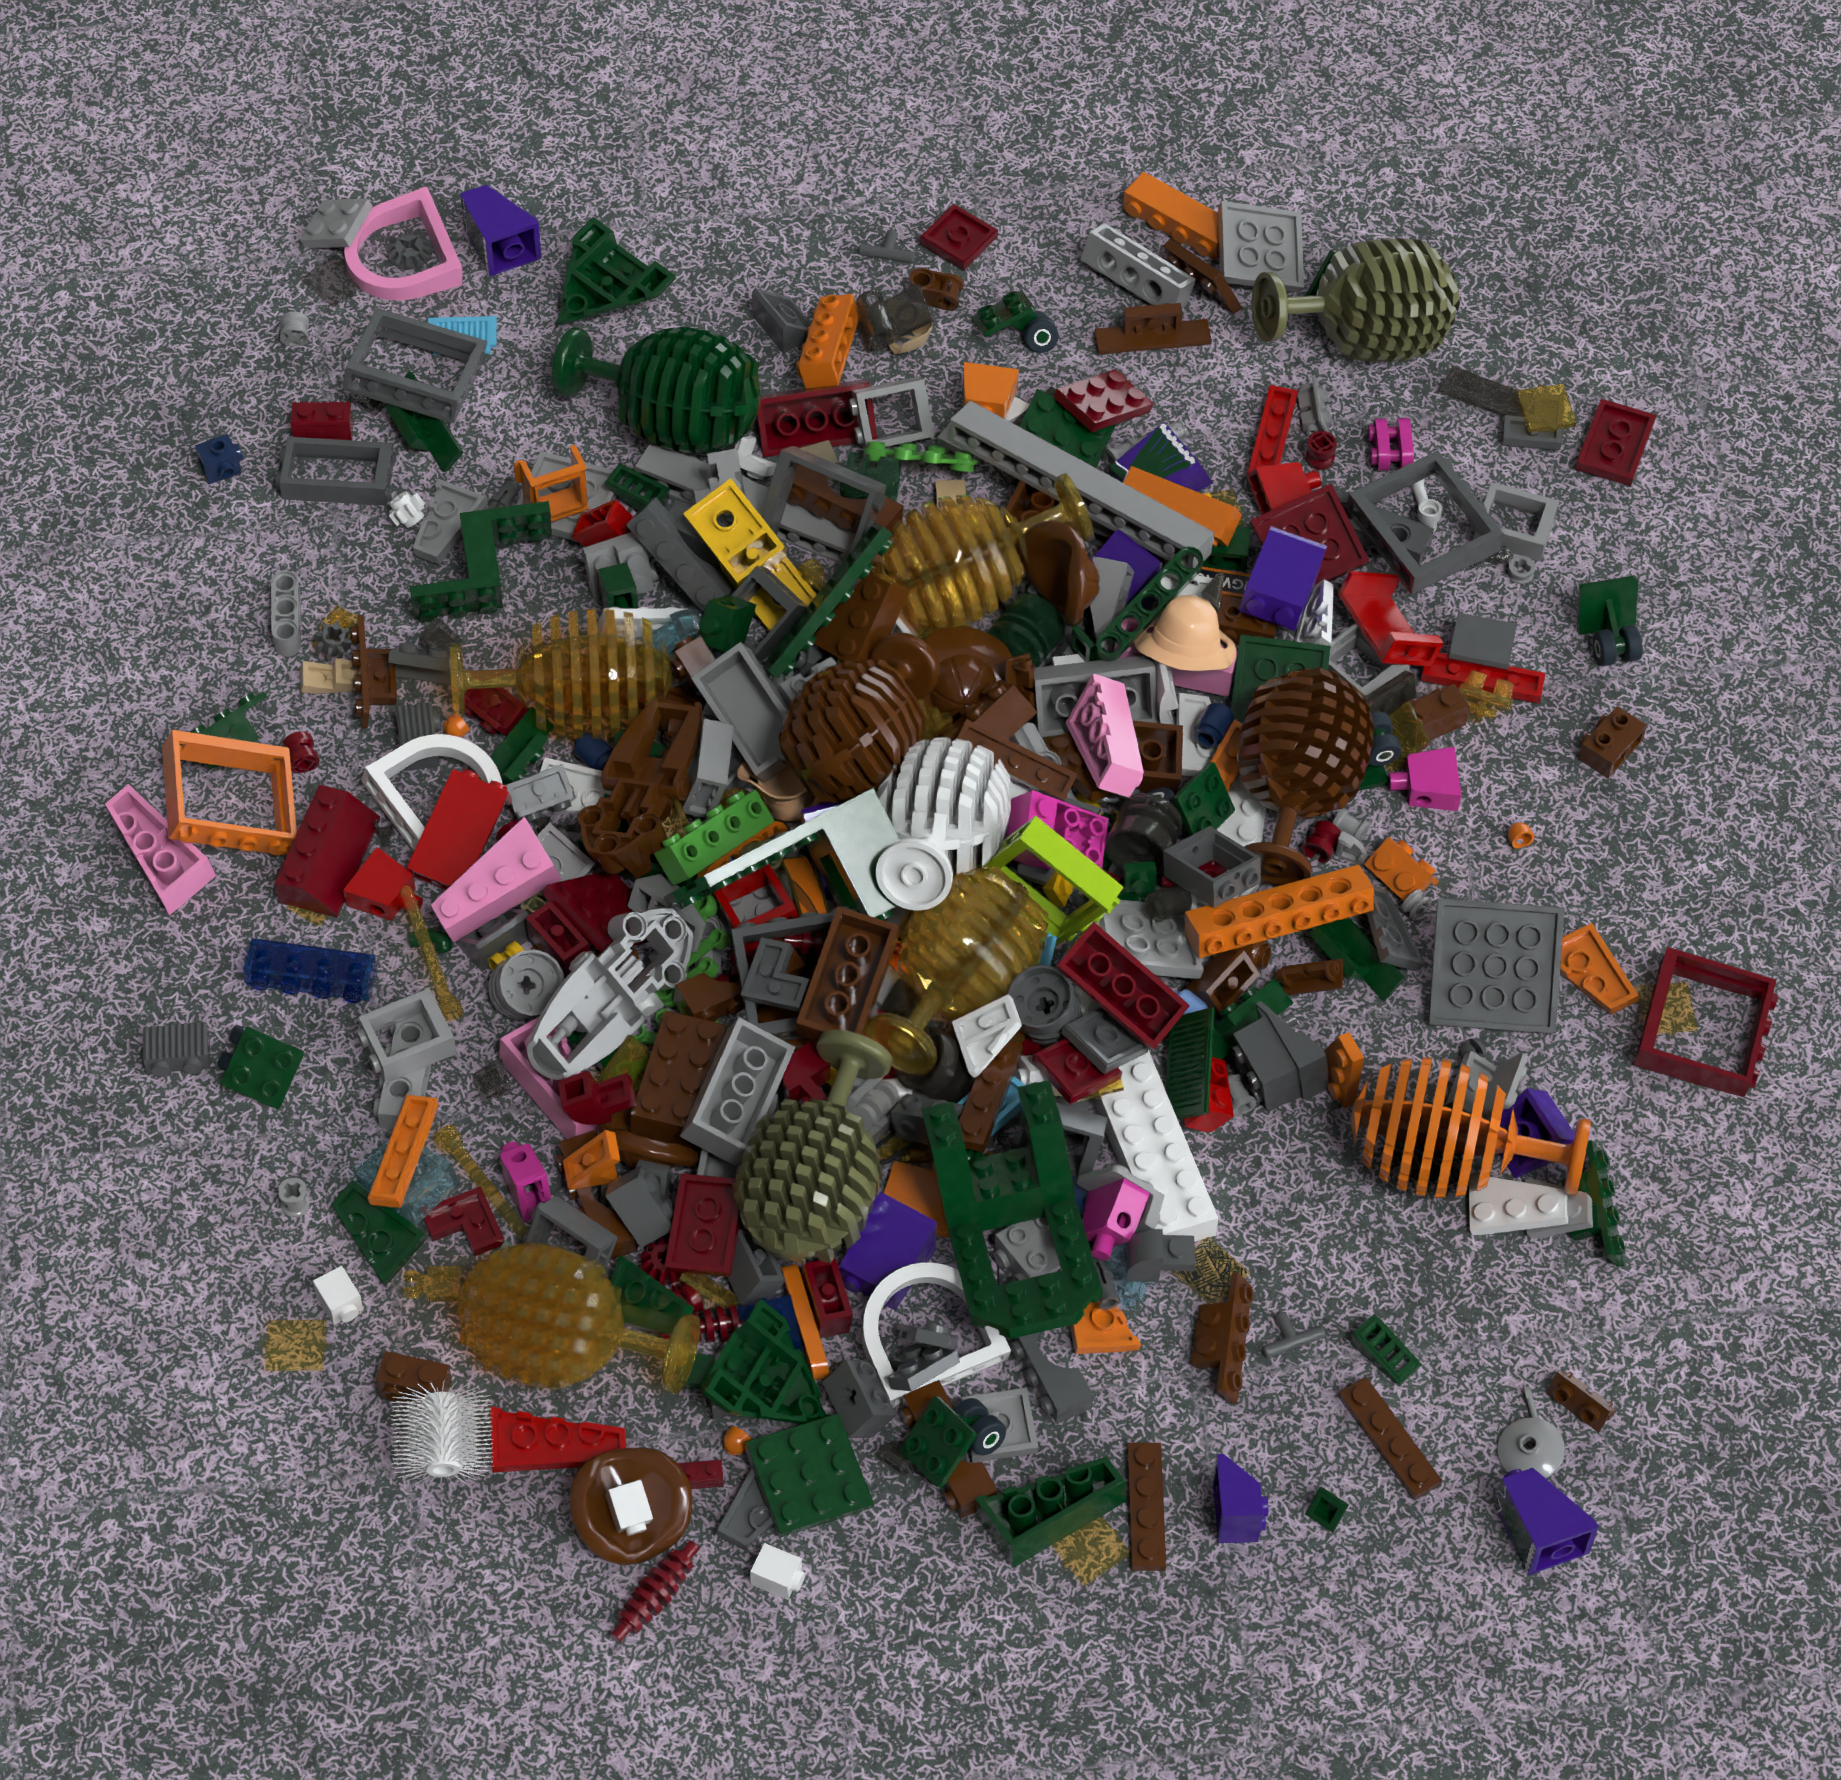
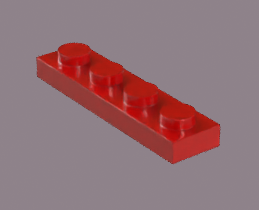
M1270 385L1247 474L1258 467L1281 464L1298 390Z
M1439 652L1432 666L1423 667L1421 681L1445 686L1455 684L1457 688L1540 704L1546 673L1509 666L1507 670L1450 659L1449 654Z

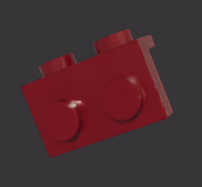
M483 671L465 695L459 691L454 695L462 702L459 707L473 718L476 714L483 719L480 724L494 735L499 731L507 736L529 710V707Z

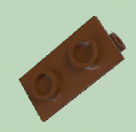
M1030 653L1005 659V681L1013 684L1035 708L1034 692H1031V688L1034 687L1035 664L1032 663Z
M1343 959L1282 966L1281 970H1277L1276 978L1278 982H1283V990L1288 996L1343 989Z
M1558 1370L1546 1394L1599 1433L1606 1420L1609 1421L1617 1411L1612 1407L1613 1403L1611 1401L1608 1402L1595 1391L1591 1394L1587 1392L1589 1387L1573 1376L1572 1372L1566 1373L1564 1370L1561 1372Z

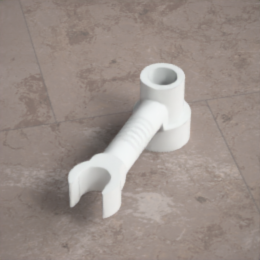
M1424 478L1410 485V487L1414 491L1417 500L1420 523L1434 528L1435 532L1437 522L1441 519L1442 505L1436 500L1428 499L1424 487Z

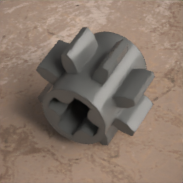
M338 621L330 625L323 622L321 627L322 633L315 632L314 640L320 642L316 646V652L322 651L327 655V660L337 655L343 658V648L350 649L352 643L351 640L345 639L349 635V628L343 629L339 626Z

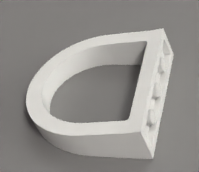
M426 735L405 743L365 767L361 780L413 851L425 827L389 779L418 760L432 756H447L469 765L475 770L482 781L490 783L493 780L502 784L500 773L492 759L472 742L452 735Z
M928 1262L902 1267L883 1279L869 1298L862 1322L863 1349L866 1359L875 1368L876 1375L885 1393L889 1396L892 1407L902 1404L903 1395L911 1391L890 1388L887 1377L893 1374L894 1371L880 1341L878 1331L879 1315L886 1302L896 1292L918 1283H933L946 1287L961 1297L967 1304L959 1272L953 1267ZM986 1326L984 1329L978 1327L986 1347L960 1357V1363L918 1388L940 1380L942 1386H945L1008 1360L1011 1349L1006 1338L999 1335L998 1329Z

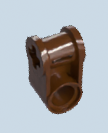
M917 268L911 271L909 275L908 297L916 304L955 311L959 305L958 294L964 287V281L955 274Z

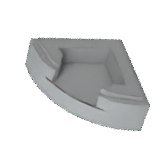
M1342 831L1338 838L1336 856L1364 866L1368 858L1366 849L1356 838Z

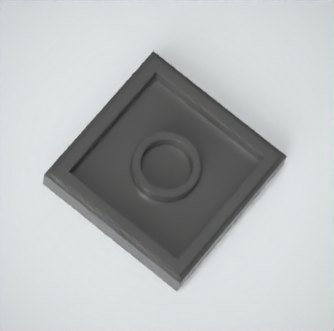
M1102 1007L1065 1024L1061 1031L1103 1074L1148 1053L1149 1050L1147 1046Z

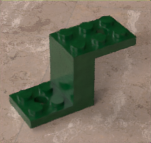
M549 501L460 513L468 578L409 586L414 620L420 619L422 622H432L440 616L450 615L452 618H462L469 612L480 611L482 614H491L496 612L497 609L503 608L495 544L512 545L521 540L541 541L546 537H551Z

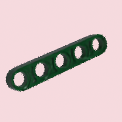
M1190 546L1182 548L1107 626L1096 642V653L1104 661L1118 659L1164 611L1167 604L1175 599L1199 574L1203 565V555L1199 549ZM1186 555H1192L1197 559L1198 564L1194 568H1186L1182 565L1181 559ZM1166 576H1173L1178 581V585L1176 588L1169 590L1162 586L1161 580ZM1146 597H1153L1157 600L1158 607L1151 611L1146 610L1142 607L1141 601ZM1126 618H1132L1138 623V628L1132 632L1125 631L1121 627V622ZM1112 639L1118 644V649L1113 653H1107L1101 648V643L1104 640Z

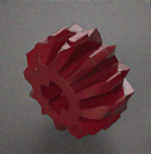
M661 1236L658 1238V1245L649 1243L647 1245V1252H642L640 1256L642 1265L640 1268L665 1287L670 1285L672 1290H676L677 1282L682 1284L689 1281L688 1276H692L694 1273L666 1270L664 1266L669 1242H665V1239Z

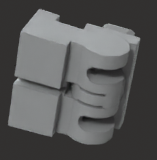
M737 449L707 454L712 476L709 479L710 487L694 490L696 503L730 478L745 495ZM723 513L718 516L717 521L724 525L726 523L732 525L734 517L729 513Z
M883 1077L878 1079L856 1078L845 1108L850 1113L862 1117L865 1130L871 1134L876 1145L885 1137L892 1121L891 1112L889 1111L899 1101V1093L893 1084L882 1081Z

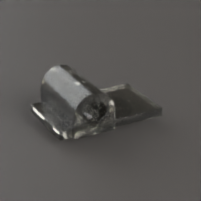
M919 284L887 300L880 291L869 290L859 295L855 302L860 316L857 330L867 353L873 350L878 351L901 340L902 336L934 321ZM875 296L877 300L870 305L867 297Z

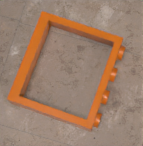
M172 730L162 746L169 839L180 840L185 843L208 844L214 847L236 848L242 851L264 852L275 856L288 854L297 834L289 748ZM180 760L271 773L276 831L185 818Z

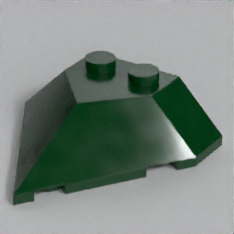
M592 217L573 237V250L571 260L568 263L562 293L561 312L558 314L557 325L657 298L676 279V275L656 261L647 266L617 244L614 231Z
M760 1298L726 1338L700 1382L702 1394L726 1413L797 1424H805L831 1416V1414L826 1415L819 1398L822 1395L801 1350H796L788 1334L791 1328L786 1318Z

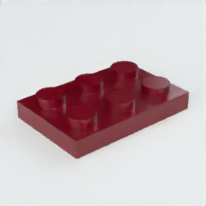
M1116 369L1059 387L1054 394V398L1091 432L1147 414L1154 405L1141 390L1137 389Z
M1601 398L1575 469L1631 486L1657 415Z
M681 1173L664 1266L667 1271L731 1277L741 1220L739 1215L741 1212L733 1195L732 1184L736 1182V1178Z

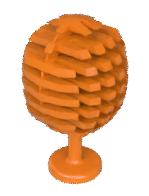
M1433 1057L1422 1058L1414 1101H1405L1413 1058L1404 1059L1401 1062L1394 1100H1385L1391 1063L1380 1068L1374 1100L1364 1102L1368 1080L1354 1100L1350 1120L1354 1146L1356 1145L1360 1124L1368 1128L1362 1162L1371 1170L1378 1134L1386 1137L1379 1178L1387 1184L1396 1142L1405 1143L1397 1189L1406 1192L1415 1146L1423 1147L1424 1152L1415 1194L1417 1196L1425 1197L1434 1150L1444 1152L1435 1198H1445L1454 1153L1463 1154L1455 1197L1466 1195L1474 1155H1483L1476 1192L1487 1187L1494 1154L1503 1153L1500 1175L1510 1163L1514 1154L1564 1164L1567 1167L1564 1191L1571 1196L1577 1195L1591 1120L1585 1118L1578 1120L1573 1142L1569 1145L1517 1135L1518 1127L1514 1109L1512 1110L1508 1131L1500 1127L1506 1093L1499 1085H1497L1490 1121L1481 1118L1489 1077L1481 1072L1479 1073L1472 1113L1463 1112L1470 1066L1461 1063L1453 1109L1443 1107L1452 1060L1442 1059L1433 1104L1424 1103Z

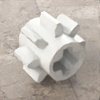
M404 491L389 503L392 509L389 511L390 514L388 516L396 526L403 523L406 528H409L424 517L421 510L424 509L425 503L417 493L411 496L407 491Z

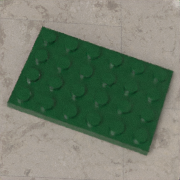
M877 522L872 524L808 605L809 608L763 663L771 674L779 678L781 674L787 676L797 664L794 658L801 650L807 652L816 640L813 634L820 626L826 628L835 616V613L832 611L839 602L845 604L855 591L851 588L858 578L864 580L874 567L870 564L877 554L883 556L893 543L889 539L893 535L890 531Z

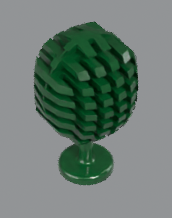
M573 327L562 336L553 359L552 383L558 395L565 397L576 395L584 386L588 376L617 382L616 387L618 388L620 402L618 418L643 439L646 438L652 444L658 447L662 445L667 450L673 452L705 454L730 446L752 429L761 401L758 381L759 363L751 355L746 354L744 349L733 341L730 342L724 336L701 328L677 327V329H674L673 327L662 329L649 336L647 335L625 352L621 365L593 359V345L590 335L584 329Z

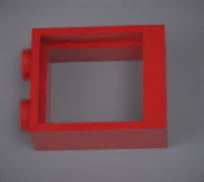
M770 864L712 893L717 900L718 909L730 930L736 929L738 925L743 924L735 914L730 902L767 885L771 887L781 905L744 923L752 922L760 925L768 923L769 920L777 917H785L787 920L799 918L796 907ZM760 941L745 943V953L748 954L757 950Z

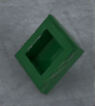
M1321 1486L1305 1515L1333 1533L1349 1504Z

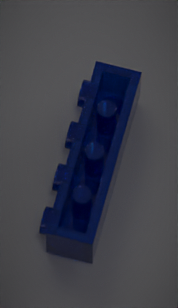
M255 938L251 939L243 968L246 985H250L256 990L279 989L290 995H296L299 992L309 993L320 999L338 997L350 1003L370 1002L378 971L376 957L373 954Z

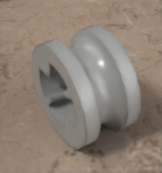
M1526 556L1512 558L1509 562L1507 573L1509 579L1517 584L1529 583L1534 577V561ZM1519 567L1525 568L1524 573L1517 572Z
M1421 889L1412 892L1405 899L1401 907L1404 913L1410 912L1409 916L1412 920H1416L1425 913L1432 903L1431 898L1428 896L1423 897L1424 893Z

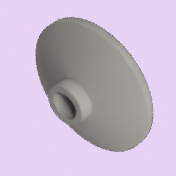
M1530 1417L1511 1423L1502 1432L1498 1441L1497 1452L1499 1461L1507 1472L1515 1469L1524 1471L1533 1467L1542 1476L1548 1478L1561 1466L1565 1455V1446L1560 1432L1554 1425L1546 1420ZM1528 1441H1533L1536 1443V1446L1528 1450L1524 1447V1444Z

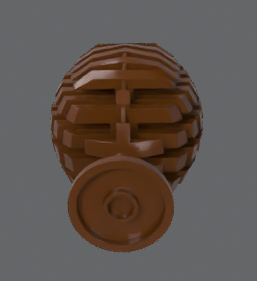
M897 632L888 634L881 638L874 646L870 659L853 660V663L846 661L830 666L825 671L818 672L802 686L803 689H800L795 698H793L782 723L783 733L780 730L778 736L780 750L797 778L800 779L807 791L817 797L819 802L845 803L874 788L877 794L882 779L892 769L893 779L896 775L897 780L898 775L901 773L902 762L905 761V755L909 752V747L914 746L916 742L922 741V729L925 732L926 721L924 709L918 700L928 696L934 690L940 678V665L937 656L922 639L908 633ZM893 763H894L895 765L897 764V771H896L895 768L892 766Z
M1320 667L1314 669L1303 668L1287 672L1277 678L1269 679L1254 692L1240 730L1242 733L1238 740L1237 763L1241 774L1239 776L1241 783L1246 790L1249 789L1251 795L1264 807L1272 809V812L1278 815L1271 842H1256L1244 846L1260 857L1261 882L1270 885L1281 886L1311 877L1312 866L1309 860L1297 850L1289 847L1296 818L1310 819L1314 818L1313 816L1325 815L1329 811L1343 809L1347 803L1356 797L1360 789L1359 786L1366 774L1365 769L1370 761V752L1374 740V724L1370 713V706L1351 684L1341 679L1338 674L1331 670H1324Z

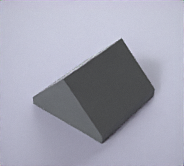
M755 288L752 291L753 318L784 354L805 343L808 336V327L812 323L794 301L788 296Z
M1458 613L1449 658L1508 670L1517 624Z
M511 908L455 943L483 972L490 967L488 964L490 956L496 952L502 953L505 951V946L513 941L523 945L530 940L526 924V917L529 915L525 910Z

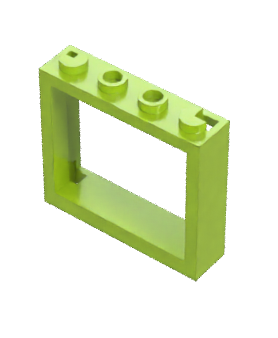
M1036 815L1000 843L996 854L983 867L981 859L977 868L969 877L1041 935L1049 932L1056 936L1055 946H1058L1065 940L1072 941L1078 932L1083 933L1092 922L1097 923L1105 913L1109 915L1113 908L1119 904L1120 899L1117 896L1123 889L1121 884ZM1025 849H1028L1090 900L1067 916L1005 865Z

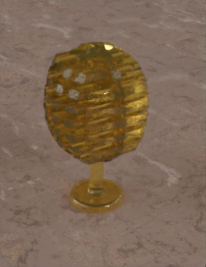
M1063 473L1055 479V488L1060 505L1021 522H1018L1004 507H1000L1008 526L1007 528L995 503L982 497H976L977 500L975 502L969 495H957L956 503L950 496L938 498V507L937 505L935 506L933 501L923 503L921 505L922 515L916 509L906 514L907 526L899 520L892 528V536L895 542L891 544L882 558L890 576L911 588L903 605L909 619L913 623L925 627L928 626L929 619L935 628L948 627V620L953 626H965L966 616L969 617L972 623L983 618L982 608L985 609L987 614H992L999 606L997 597L1002 603H1005L1013 593L1010 582H1012L1013 586L1018 587L1024 576L1025 570L1014 544L1018 552L1020 547L1025 561L1028 562L1024 535L1036 523L1041 521H1059L1064 523L1068 521L1070 526L1082 537L1083 542L1094 539V531L1087 509L1069 475ZM877 561V573L886 575L881 562Z
M586 609L587 635L579 636L577 610L569 611V637L560 640L559 614L550 617L551 643L542 646L541 621L532 626L533 652L524 659L523 644L516 663V669L466 670L463 665L462 646L457 643L450 644L453 717H461L465 714V692L468 689L517 687V692L526 711V695L536 703L537 728L546 732V706L554 709L555 735L565 737L564 711H572L574 739H583L582 710L590 709L592 739H602L601 709L609 708L610 738L612 739L614 738V733L620 732L619 708L627 707L629 727L638 716L637 698H645L646 707L663 689L664 699L666 700L672 683L671 660L662 639L661 652L653 647L652 622L643 617L642 641H639L634 637L633 613L623 611V636L616 635L614 610L605 609V634H597L596 609Z
M998 866L971 869L966 873L961 872L953 875L952 886L947 897L933 908L915 910L908 920L904 938L902 937L899 950L901 957L899 956L897 963V974L918 993L917 996L920 1003L908 1019L896 1014L883 1013L875 1016L866 1028V1036L882 1045L890 1053L893 1059L892 1066L898 1070L909 1074L922 1075L928 1073L935 1065L937 1060L936 1047L924 1029L937 1011L949 1022L1007 995L1010 984L1016 976L1029 967L1038 966L1041 961L1042 950L1044 951L1047 938L1048 913L1028 895L1029 892L1024 885L1009 878Z
M531 1242L507 1246L489 1254L488 1259L478 1261V1264L464 1281L457 1303V1317L459 1316L462 1329L459 1343L466 1346L469 1345L475 1355H480L474 1359L484 1372L493 1370L496 1376L509 1380L512 1379L527 1386L532 1385L538 1388L550 1387V1390L561 1389L576 1384L577 1381L580 1383L592 1377L593 1373L607 1365L620 1347L663 1359V1388L669 1393L678 1394L687 1382L696 1357L700 1337V1320L698 1316L691 1314L682 1316L676 1323L669 1340L625 1328L621 1303L618 1302L620 1301L621 1288L613 1286L607 1276H602L606 1274V1271L596 1259L588 1261L584 1255L573 1251L569 1252L555 1245L531 1244Z

